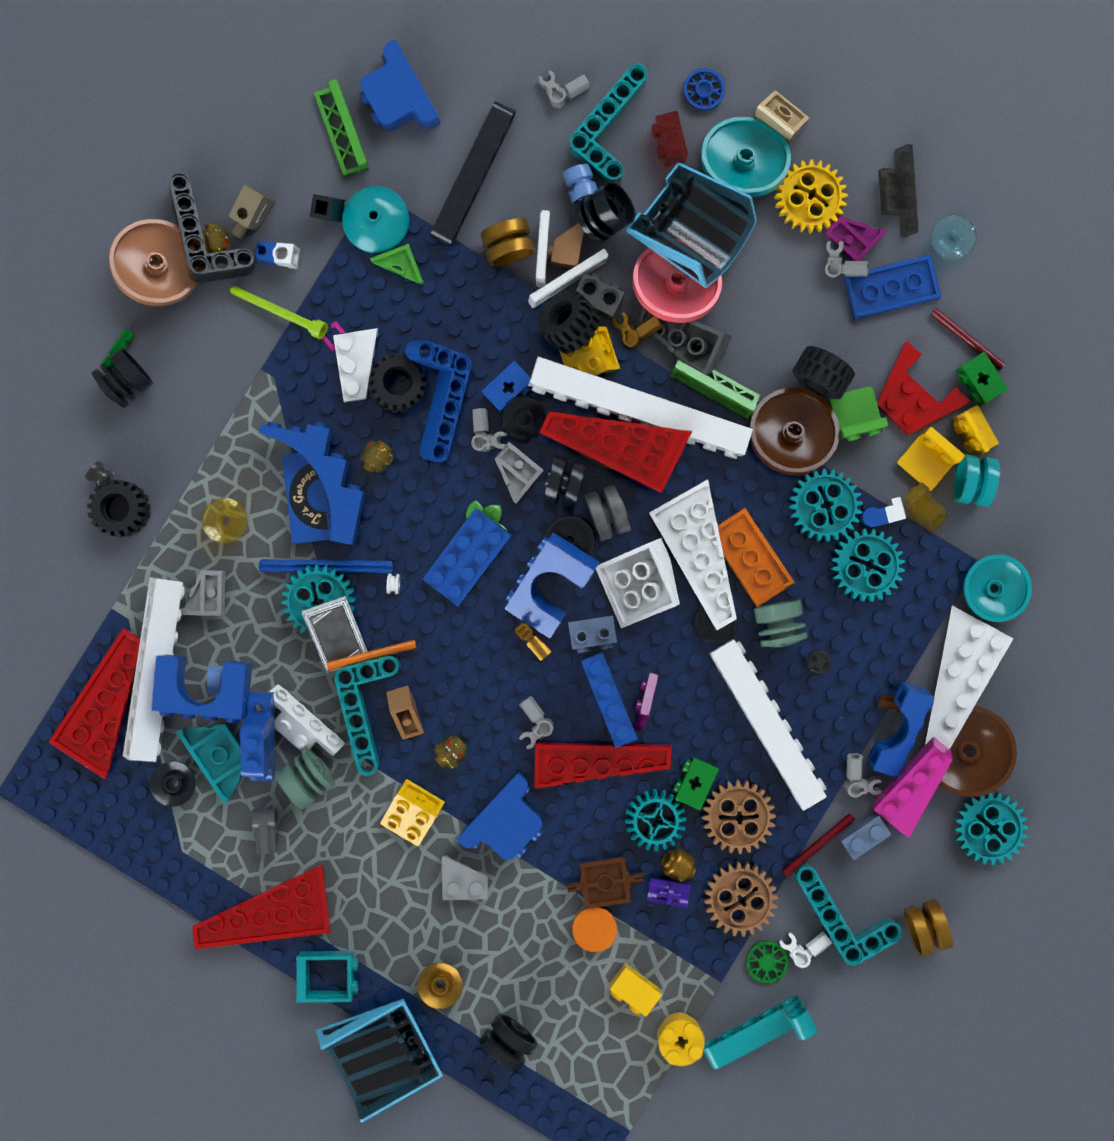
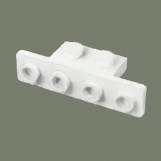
M276 685L270 691L274 692V705L282 711L274 721L275 729L301 752L307 748L311 749L316 742L332 756L343 747L345 742L290 695L287 690L280 685Z

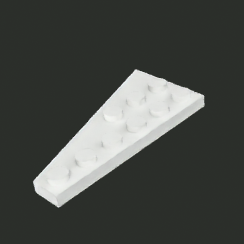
M706 480L651 511L649 514L715 629L719 630L737 618L709 482Z
M954 606L951 608L925 742L926 745L934 736L948 749L951 748L1014 639Z

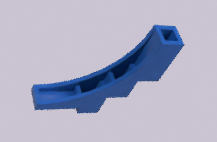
M268 422L267 425L260 424L259 433L261 435L279 440L294 448L306 458L317 472L325 487L330 504V541L355 546L366 493L360 491V486L347 484V488L344 487L349 462L344 460V455L331 453L330 457L328 456L333 431L327 428V424L314 422V425L307 424L305 433H303L304 429L290 426L288 430L281 428V424Z

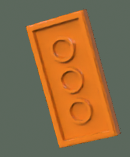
M746 508L718 525L724 559L756 607H759L795 583Z

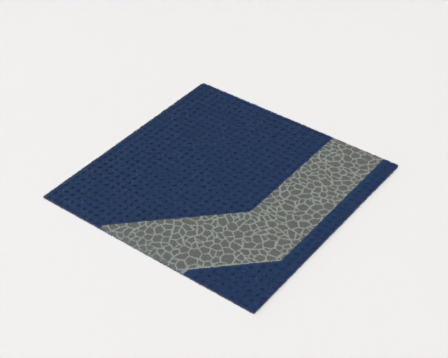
M408 211V232L403 241L394 249L409 244L424 284L420 285L373 264L370 258L380 254L367 253L358 249L349 241L345 234L296 314L310 321L321 320L327 323L328 328L325 336L332 345H334L333 335L378 328L372 367L376 365L379 359H383L385 355L392 356L393 353H398V355L406 354V346L413 340L430 341L467 355L471 360V369L447 459L443 462L424 460L420 455V446L439 370L420 364L426 376L425 391L420 402L411 410H406V412L401 413V411H397V413H392L390 410H383V407L378 406L374 398L372 399L370 389L368 390L367 399L345 403L336 350L332 352L322 339L319 340L311 336L308 329L290 322L2 783L0 797L199 921L206 920L323 864L331 927L330 933L238 945L297 981V955L300 951H354V958H358V972H355V981H358L359 985L358 995L354 996L352 1002H331L332 1004L354 1017L404 999L441 1072L552 1141H625L671 1066L659 1049L657 1031L661 1023L668 1015L678 1012L688 1014L698 1022L751 935L749 930H746L745 937L742 936L740 931L737 932L736 936H733L732 929L724 933V925L719 928L715 925L718 919L710 920L709 917L713 912L707 913L705 908L710 906V904L704 903V899L710 897L704 892L705 889H711L707 881H715L712 874L720 875L719 867H722L725 871L728 870L727 863L736 868L737 861L740 862L741 867H744L745 863L748 862L750 869L757 865V873L764 870L766 872L764 878L771 877L772 881L769 885H775L776 890L771 893L776 894L786 878L781 870L800 855L846 780L847 755L852 753L862 754L887 713L888 709L878 707L877 699L880 695L896 696L902 681L906 682L961 592L965 576L977 560L908 517L899 521L867 528L860 523V514L855 517L859 522L851 523L854 530L845 529L847 535L853 539V531H857L861 536L862 529H866L868 535L871 529H875L876 536L882 531L884 532L883 539L891 536L890 544H899L895 551H903L898 558L905 560V563L899 564V567L903 568L905 572L898 573V576L903 580L894 582L898 587L897 589L889 588L891 595H886L882 592V600H879L876 595L873 602L869 601L868 596H866L865 601H860V595L852 599L851 591L848 594L843 593L846 588L845 586L837 587L840 579H833L837 575V571L830 570V568L836 566V563L832 562L831 559L838 557L833 550H841L838 542L847 543L845 537L838 533L839 540H834L831 535L830 541L825 542L824 536H822L820 541H816L815 534L811 538H807L809 531L800 533L803 526H794L798 519L790 518L795 513V510L788 509V507L794 505V502L789 500V497L796 496L792 489H800L797 481L806 482L804 475H787L771 469L758 458L750 440L745 455L738 456L737 459L725 456V451L716 449V452L703 448L704 444L695 442V445L687 443L663 492L660 493L612 468L606 470L598 467L579 452L540 432L536 436L529 437L530 439L516 440L508 435L500 439L501 444L510 442L544 470L517 504L514 503L495 461V458L502 449L495 447V449L488 452H481L472 447V438L476 435L473 432L472 410L479 408L488 409L489 432H487V435L492 434L494 436L495 433L500 431L506 433L502 427L500 412L483 396L481 391L513 361L530 378L538 357L564 365L560 351H557L539 333L540 331L537 327L539 325L538 318L541 316L540 312L545 308L546 303L551 301V298L532 308L528 302L529 296L536 292L537 289L499 266H490L488 259L456 239L453 245L449 247L430 238L433 225ZM372 213L370 215L371 219H376L378 217L377 213ZM336 321L345 333H340L336 327L332 329L331 324ZM609 334L620 369L614 372L601 373L596 375L597 377L749 428L750 420L670 376L671 372L635 349L626 346L622 341ZM390 372L384 378V387L392 395H403L410 389V379L402 372ZM505 385L504 393L508 391L510 393H513L514 385H511L510 387L508 385ZM531 390L527 394L541 403L545 411V420L549 412L620 421L617 415L611 413L609 416L596 412L597 408L591 406L588 409L575 405L576 401L567 399L564 402L555 399L554 394L549 392L540 394ZM268 422L281 424L283 429L289 430L290 426L304 429L303 433H305L307 424L314 425V422L327 424V428L333 431L328 456L330 457L331 453L344 455V460L349 462L344 487L347 488V484L360 486V491L366 493L355 546L330 540L292 544L282 455L299 452L279 440L261 435L259 433L260 424L267 425ZM379 447H380L379 457H381V460H380V461H379L378 457L375 456V455H376V452H377V450H378ZM555 455L567 458V473H570L571 465L575 460L586 463L574 511L562 507L564 496L562 493H560L558 503L555 506L543 503L546 492L545 484ZM389 460H391L389 463H387V466L385 465L384 468V461L388 462ZM825 466L816 470L819 475L822 469H826L827 475H829V472L831 471ZM706 480L709 482L717 526L746 508L795 582L759 607L801 599L803 615L794 618V621L806 623V627L796 629V631L807 632L808 638L796 644L783 647H761L760 641L770 638V636H759L758 632L768 628L767 624L756 623L753 609L757 607L725 561L739 624L736 633L729 640L733 639L736 643L740 641L746 653L743 655L746 661L749 662L751 660L757 669L755 676L758 681L763 680L769 690L766 693L770 701L774 699L780 708L778 715L781 720L786 719L792 729L789 732L793 740L797 738L804 749L801 751L804 759L809 758L815 768L812 771L816 779L820 777L827 788L824 791L827 797L804 811L797 804L709 655V652L724 643L712 644L704 641L697 635L694 629L693 618L701 603L649 514L651 511ZM614 485L626 508L631 531L619 535L613 523H610L613 533L612 538L601 542L590 517L584 495L596 492L603 504L605 503L602 495L603 488ZM830 485L827 490L828 494L831 497H836L838 493L837 488ZM819 486L818 490L822 495V488ZM858 486L853 490L854 493H861L856 498L857 501L863 502L862 505L857 506V509L860 511L871 507L880 509L888 506ZM808 492L806 495V500L809 504L816 502V496L811 492ZM477 500L483 509L490 505H500L502 515L499 524L503 525L512 536L462 603L456 606L422 579L467 520L466 512L473 501ZM829 502L821 504L822 509L826 508L827 510L830 507ZM838 506L835 509V515L837 518L842 519L845 512L843 508ZM817 513L814 515L813 521L818 526L822 525L823 517ZM828 513L829 523L832 525L833 521ZM578 515L590 522L596 535L595 548L590 556L600 562L599 564L662 538L671 560L679 605L621 628L596 569L584 588H581L559 573L545 572L537 576L538 590L546 600L565 611L566 615L551 638L546 637L533 627L531 629L535 632L533 635H538L552 652L540 661L526 645L528 642H524L513 630L522 620L505 610L509 603L505 599L512 588L517 590L519 584L516 583L523 571L525 573L529 571L528 562L533 555H539L540 550L537 548L544 537H546L548 528L551 523L561 516ZM568 536L566 539L571 544L575 541L572 536ZM860 544L857 547V553L862 557L865 556L867 549L864 545ZM881 553L878 556V562L882 566L887 563V557ZM853 556L849 557L850 560L865 565V570L874 569L883 575L886 574V571L869 565L870 560L862 562ZM260 560L392 561V576L400 574L399 594H395L394 591L387 594L388 574L344 573L342 578L343 582L350 580L347 589L354 588V592L349 596L356 597V600L349 604L355 606L352 613L367 651L415 640L416 649L393 654L401 663L400 671L397 674L360 684L380 761L379 769L374 774L364 776L357 770L334 681L337 670L326 672L313 638L309 636V630L306 629L303 633H300V625L293 628L294 619L287 621L290 613H283V610L288 606L281 604V601L287 598L282 595L283 590H289L285 586L286 582L293 583L290 577L292 574L299 577L298 573L260 572ZM850 565L848 574L851 577H855L858 573L857 567ZM201 570L226 571L224 616L181 615L180 621L177 622L176 631L178 639L176 644L173 645L172 653L178 656H186L184 677L186 691L195 701L209 704L218 696L210 695L208 692L207 672L209 666H223V662L226 661L253 663L250 693L251 691L270 692L276 685H280L345 742L343 747L334 756L329 754L317 742L310 749L328 767L335 781L333 788L330 790L326 788L324 795H320L313 790L317 800L302 810L289 799L276 777L274 781H250L249 777H242L230 800L223 804L176 731L227 723L240 742V729L245 718L241 719L240 723L226 722V718L220 717L216 721L204 720V716L196 715V718H182L180 713H174L173 716H163L164 730L162 734L160 733L159 738L161 751L156 758V762L126 759L123 757L133 685L107 779L102 778L49 743V740L122 629L126 628L141 638L150 577L183 582L184 597L180 600L179 609H182L190 597L188 595L192 587L195 586L196 579ZM875 574L869 577L870 585L876 586L878 583V577ZM311 582V585L316 593V598L314 599V602H318L319 605H321L323 599L318 598L316 592V585L314 582ZM328 582L320 583V588L323 591L328 592L332 590V586ZM301 588L298 590L301 597H310V592L307 589ZM613 615L617 643H612L613 648L600 649L598 645L590 647L591 651L577 653V649L572 650L568 622ZM600 651L603 653L632 727L637 713H634L637 700H641L643 694L639 692L642 680H647L649 673L658 675L648 719L642 731L634 730L637 740L627 744L671 745L670 769L534 788L535 745L531 749H527L526 746L531 743V738L524 737L520 740L519 737L525 731H532V727L536 723H532L519 704L532 696L545 713L543 715L544 718H549L554 723L553 732L542 740L537 739L536 743L614 744L581 659ZM390 659L386 660L384 663L385 670L393 672L395 670V663ZM365 665L362 673L365 677L370 678L373 675V669L371 666ZM343 671L341 673V680L344 683H349L351 681V674ZM409 686L416 703L424 734L402 740L390 713L387 692ZM348 693L346 701L350 705H355L357 697L353 693ZM256 705L258 711H263L261 705ZM274 705V721H275L276 718L279 716V714L282 712V711H281L280 709H278L275 705ZM359 715L352 717L353 725L361 727L363 723L362 718ZM275 729V772L287 763L297 768L294 758L297 755L302 757L301 751ZM359 737L357 740L358 746L366 749L368 747L367 739ZM451 739L449 744L450 751L446 753L445 746L447 742ZM464 753V755L457 759H455L452 755L455 754L457 756ZM692 756H695L719 768L706 798H714L711 791L713 790L718 793L720 791L719 784L726 788V783L729 781L734 786L736 779H738L743 786L744 781L747 780L749 788L755 783L757 784L756 792L763 789L765 793L762 797L769 796L771 798L767 805H774L775 808L769 812L775 814L776 817L770 819L775 824V827H768L772 835L765 834L763 836L766 843L758 841L759 849L752 845L750 846V853L746 848L742 849L741 854L738 853L737 848H734L733 852L730 853L728 846L723 850L720 849L721 842L713 844L712 841L715 835L712 837L707 836L711 829H704L703 825L708 820L702 819L701 816L708 814V812L703 810V808L698 810L681 802L676 808H684L685 810L683 814L679 815L686 817V822H679V824L685 826V831L677 830L682 836L681 839L674 836L673 839L676 843L674 846L670 841H667L668 849L664 850L662 844H659V851H655L654 844H651V848L646 850V842L642 846H638L637 842L640 838L638 837L636 840L631 839V835L635 831L627 832L626 828L632 824L625 823V819L632 818V816L626 814V810L634 811V808L630 806V802L633 801L638 804L637 795L642 800L645 799L644 791L649 793V797L653 796V789L657 790V796H660L661 791L665 790L666 799L670 794L675 795L672 790L676 781H681L684 775L682 768L686 759L690 760ZM365 759L363 767L366 770H373L374 763L370 759ZM169 761H177L187 765L192 770L196 780V787L192 797L186 803L176 807H169L159 803L152 795L150 789V779L155 769ZM520 771L527 778L528 787L530 788L523 799L542 817L541 830L543 833L535 842L530 840L526 844L528 849L520 858L515 856L511 860L503 859L484 841L476 848L463 847L456 840L457 836L510 779ZM697 776L695 777V779L689 780V782L691 783V787H693L694 784H699ZM173 779L172 785L177 787L179 784L178 780ZM406 779L445 801L419 846L414 845L380 824ZM705 799L703 806H709L710 804ZM752 799L744 803L745 810H752L755 807V801ZM725 800L721 805L722 810L729 811L733 806L732 801ZM657 802L647 804L640 812H651ZM664 804L663 817L674 822L673 811ZM277 808V852L262 855L256 854L252 811L253 809ZM738 811L736 816L719 815V819L733 817L739 822L741 817L758 818L759 815L744 816ZM659 814L655 818H649L650 821L652 820L653 827L656 822H663L662 819H659ZM637 818L639 830L647 836L649 824ZM725 823L722 827V832L726 834L733 830L732 823ZM747 823L745 832L752 833L756 828L755 823ZM671 828L659 829L654 838L664 836ZM676 848L688 853L695 860L696 871L694 876L681 882L691 884L687 908L647 901L650 877L677 882L664 874L663 866L661 865L665 853ZM442 855H447L461 864L464 863L476 871L487 874L488 899L443 900ZM624 856L629 874L643 872L644 882L631 883L630 903L603 906L604 909L612 913L617 923V935L610 947L601 952L584 950L576 943L573 937L572 924L580 910L586 908L585 897L581 891L568 893L567 883L580 882V862ZM742 878L738 886L740 888L747 887L749 879ZM754 887L751 892L756 891L758 887ZM721 892L719 899L723 901L728 900L731 892ZM741 894L737 896L738 901L741 903L745 901ZM753 898L751 906L758 907L762 903V898ZM726 906L724 910H728L730 906ZM735 910L732 918L740 919L743 916V911ZM310 960V990H347V960ZM434 963H447L453 966L460 973L463 981L460 998L452 1006L443 1009L432 1008L424 1003L419 996L417 988L421 972L427 966ZM624 963H627L662 991L661 998L647 1017L641 1013L640 1015L635 1014L629 1009L627 1002L623 999L620 1002L610 994L609 983ZM438 980L437 985L443 987L445 982ZM395 1009L369 1023L368 1026L404 1012L402 1009ZM499 1013H504L518 1021L534 1036L538 1043L531 1055H524L526 1061L518 1072L508 1070L497 1063L484 1051L479 1043L480 1037L487 1029L493 1030L491 1023ZM406 1017L378 1028L376 1031L388 1038L412 1027ZM416 1034L395 1041L396 1044L408 1051L421 1046ZM678 1037V1041L682 1042L683 1037ZM425 1053L417 1056L425 1062L428 1060Z

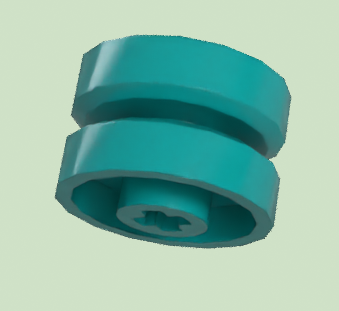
M964 454L965 457L958 463L953 485L954 500L957 503L969 504L973 500L976 506L990 507L996 496L999 484V461L997 458L983 457L979 460L977 455Z

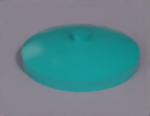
M734 117L718 123L706 135L701 149V165L705 175L740 190L752 198L766 195L778 188L786 178L791 163L790 148L784 136L762 120L752 117Z

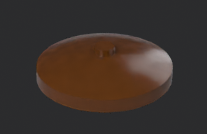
M800 388L781 389L767 395L755 408L749 424V428L753 429L750 442L758 458L771 469L787 475H805L820 469L830 460L839 443V423L833 409L817 394Z
M974 706L950 748L952 762L939 785L949 792L960 796L977 797L997 790L1008 780L1015 767L1017 747L1012 731L1001 717L988 709ZM927 733L925 735L923 747L925 746Z

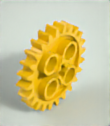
M811 159L806 166L804 160H802L799 168L794 163L791 167L792 172L788 170L782 185L775 189L780 192L774 196V199L780 200L775 208H782L779 216L786 215L787 218L784 223L792 221V229L799 225L801 233L806 227L809 234H811L814 227H816L819 233L822 230V225L829 229L831 226L830 221L832 223L837 222L836 216H842L844 213L840 208H845L847 205L846 202L842 201L848 197V194L842 193L847 185H840L843 176L835 177L837 169L832 172L829 171L831 164L824 168L822 167V160L817 165H814V161ZM802 178H809L812 181V185H805L802 182ZM821 189H828L831 192V196H824ZM810 193L814 195L812 200L808 199ZM791 197H798L801 201V204H793L791 202ZM810 208H817L820 211V215H812Z

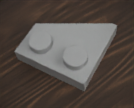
M508 442L509 448L502 449L495 458V461L514 503L517 504L544 470Z
M201 570L196 579L195 586L192 587L188 595L190 597L185 607L181 609V615L224 616L226 571Z

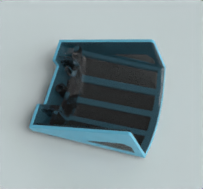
M678 162L665 178L667 185L644 214L640 212L637 214L635 221L626 228V231L704 288H707L729 268L747 242L757 222L753 200L750 195Z
M404 999L316 1030L320 1047L323 1051L327 1049L355 1103L360 1122L366 1121L443 1077Z

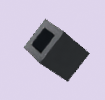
M313 194L310 217L342 222L345 200Z

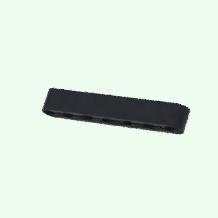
M497 101L494 102L433 226L430 238L449 247L453 245L513 122L516 110Z

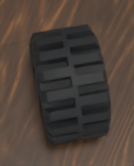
M567 290L565 293L561 292L558 296H554L549 303H546L545 308L540 312L541 316L538 318L539 325L537 327L540 331L539 333L557 351L572 353L576 349L580 350L583 345H587L589 340L594 337V332L599 327L597 323L600 321V317L598 316V311L581 293Z
M807 346L792 370L795 377L802 384L816 393L831 399H841L855 377V372L844 360L825 349L815 346Z
M393 353L392 356L385 355L371 369L369 376L370 395L372 399L374 398L375 403L383 407L385 411L390 410L392 413L401 411L403 413L408 409L411 410L420 402L426 387L425 372L422 371L420 364L410 360L406 354L398 355V353ZM399 371L408 376L411 386L407 393L397 396L390 394L385 389L384 378L390 372Z
M110 480V482L105 481L101 483L102 487L94 489L95 495L90 494L89 496L92 502L91 504L87 503V508L91 509V512L87 514L89 518H93L91 523L93 526L98 527V531L110 536L129 537L133 535L132 533L140 532L141 526L145 527L147 524L145 519L150 517L147 509H151V506L146 502L149 500L148 496L144 495V491L137 487V485L122 480ZM122 495L129 503V512L123 520L116 522L110 515L109 507L116 497Z

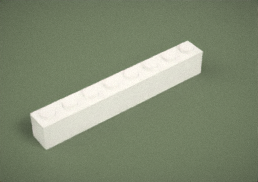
M152 577L149 579L123 757L128 760L156 762V758L161 751L159 738L160 733L162 734L164 730V720H162L163 716L159 715L160 711H151L155 662L157 655H174L172 653L173 645L176 644L178 639L176 625L181 618L179 605L185 591L182 586L183 582Z
M731 639L709 652V655L797 804L804 811L826 798L827 796L824 791L827 788L820 777L816 779L812 771L815 768L809 758L804 759L801 751L804 749L797 738L793 740L789 732L792 729L786 719L781 720L778 715L780 708L774 699L770 701L766 694L769 692L763 680L758 681L755 676L757 669L751 660L749 662L746 661L743 655L746 653L740 641L736 643L735 640Z

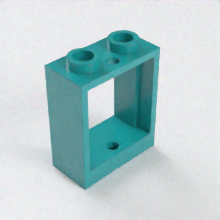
M300 951L297 955V1003L352 1002L354 996L358 995L359 988L358 981H355V972H358V958H354V951ZM310 960H347V990L310 991Z

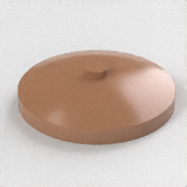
M146 219L134 222L125 227L116 236L111 245L109 254L111 275L120 290L139 303L150 306L171 305L190 295L198 284L191 280L178 226L172 222L160 219ZM191 246L189 248L192 251L199 250L197 246ZM195 267L194 270L201 272L202 267Z

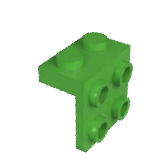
M870 386L845 392L841 399H829L830 406L839 423V440L847 438L848 442L860 439V435L869 433V436L883 433L882 429L888 426L887 418L880 417L874 390Z

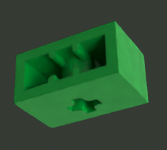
M985 351L956 369L959 381L963 385L966 384L970 391L969 396L975 404L978 403L979 406L988 403L1008 390V387ZM982 377L983 381L979 384L977 380Z
M692 756L690 760L686 759L682 768L684 775L681 781H676L672 790L675 793L674 798L701 810L719 768L695 756ZM697 776L699 784H694L693 787H691V783L689 782V780L695 779V777Z

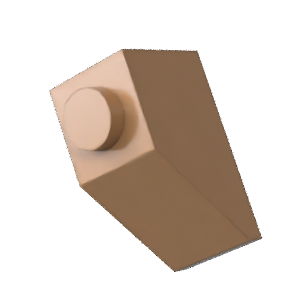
M579 223L557 237L554 241V246H549L547 259H551L552 267L571 270L578 265L584 230Z
M409 686L388 691L387 698L390 713L402 740L424 734L416 703Z

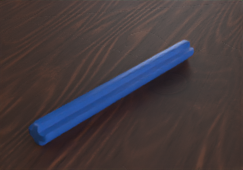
M262 559L259 561L260 572L297 573L298 569H301L305 573L307 565L314 570L316 564H319L320 570H323L325 565H328L329 572L337 568L336 573L388 574L393 572L392 561Z

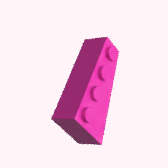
M933 736L905 768L900 771L898 778L894 777L881 791V794L875 797L873 810L909 838L952 762L951 750Z

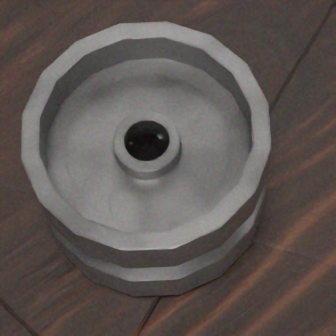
M614 485L603 488L602 495L605 502L603 504L596 492L584 495L590 517L601 542L612 538L613 533L610 523H613L619 535L631 531L626 508Z

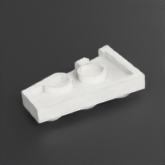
M378 328L333 335L345 403L367 399L369 376L375 354Z

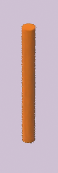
M415 640L326 662L327 669L331 671L416 649Z

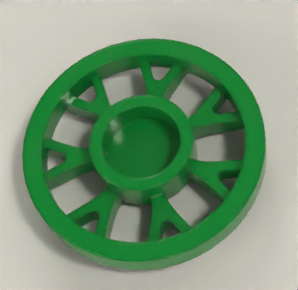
M769 940L760 941L754 944L748 951L746 967L750 975L758 982L774 983L780 980L786 973L788 956L778 943ZM765 945H772L771 953L765 952ZM757 948L762 952L759 957L753 954ZM780 950L783 956L776 959L774 954ZM758 961L759 966L751 968L750 962ZM777 963L784 964L782 970L775 968ZM761 969L765 971L762 978L756 976ZM774 970L776 976L770 978L768 972Z

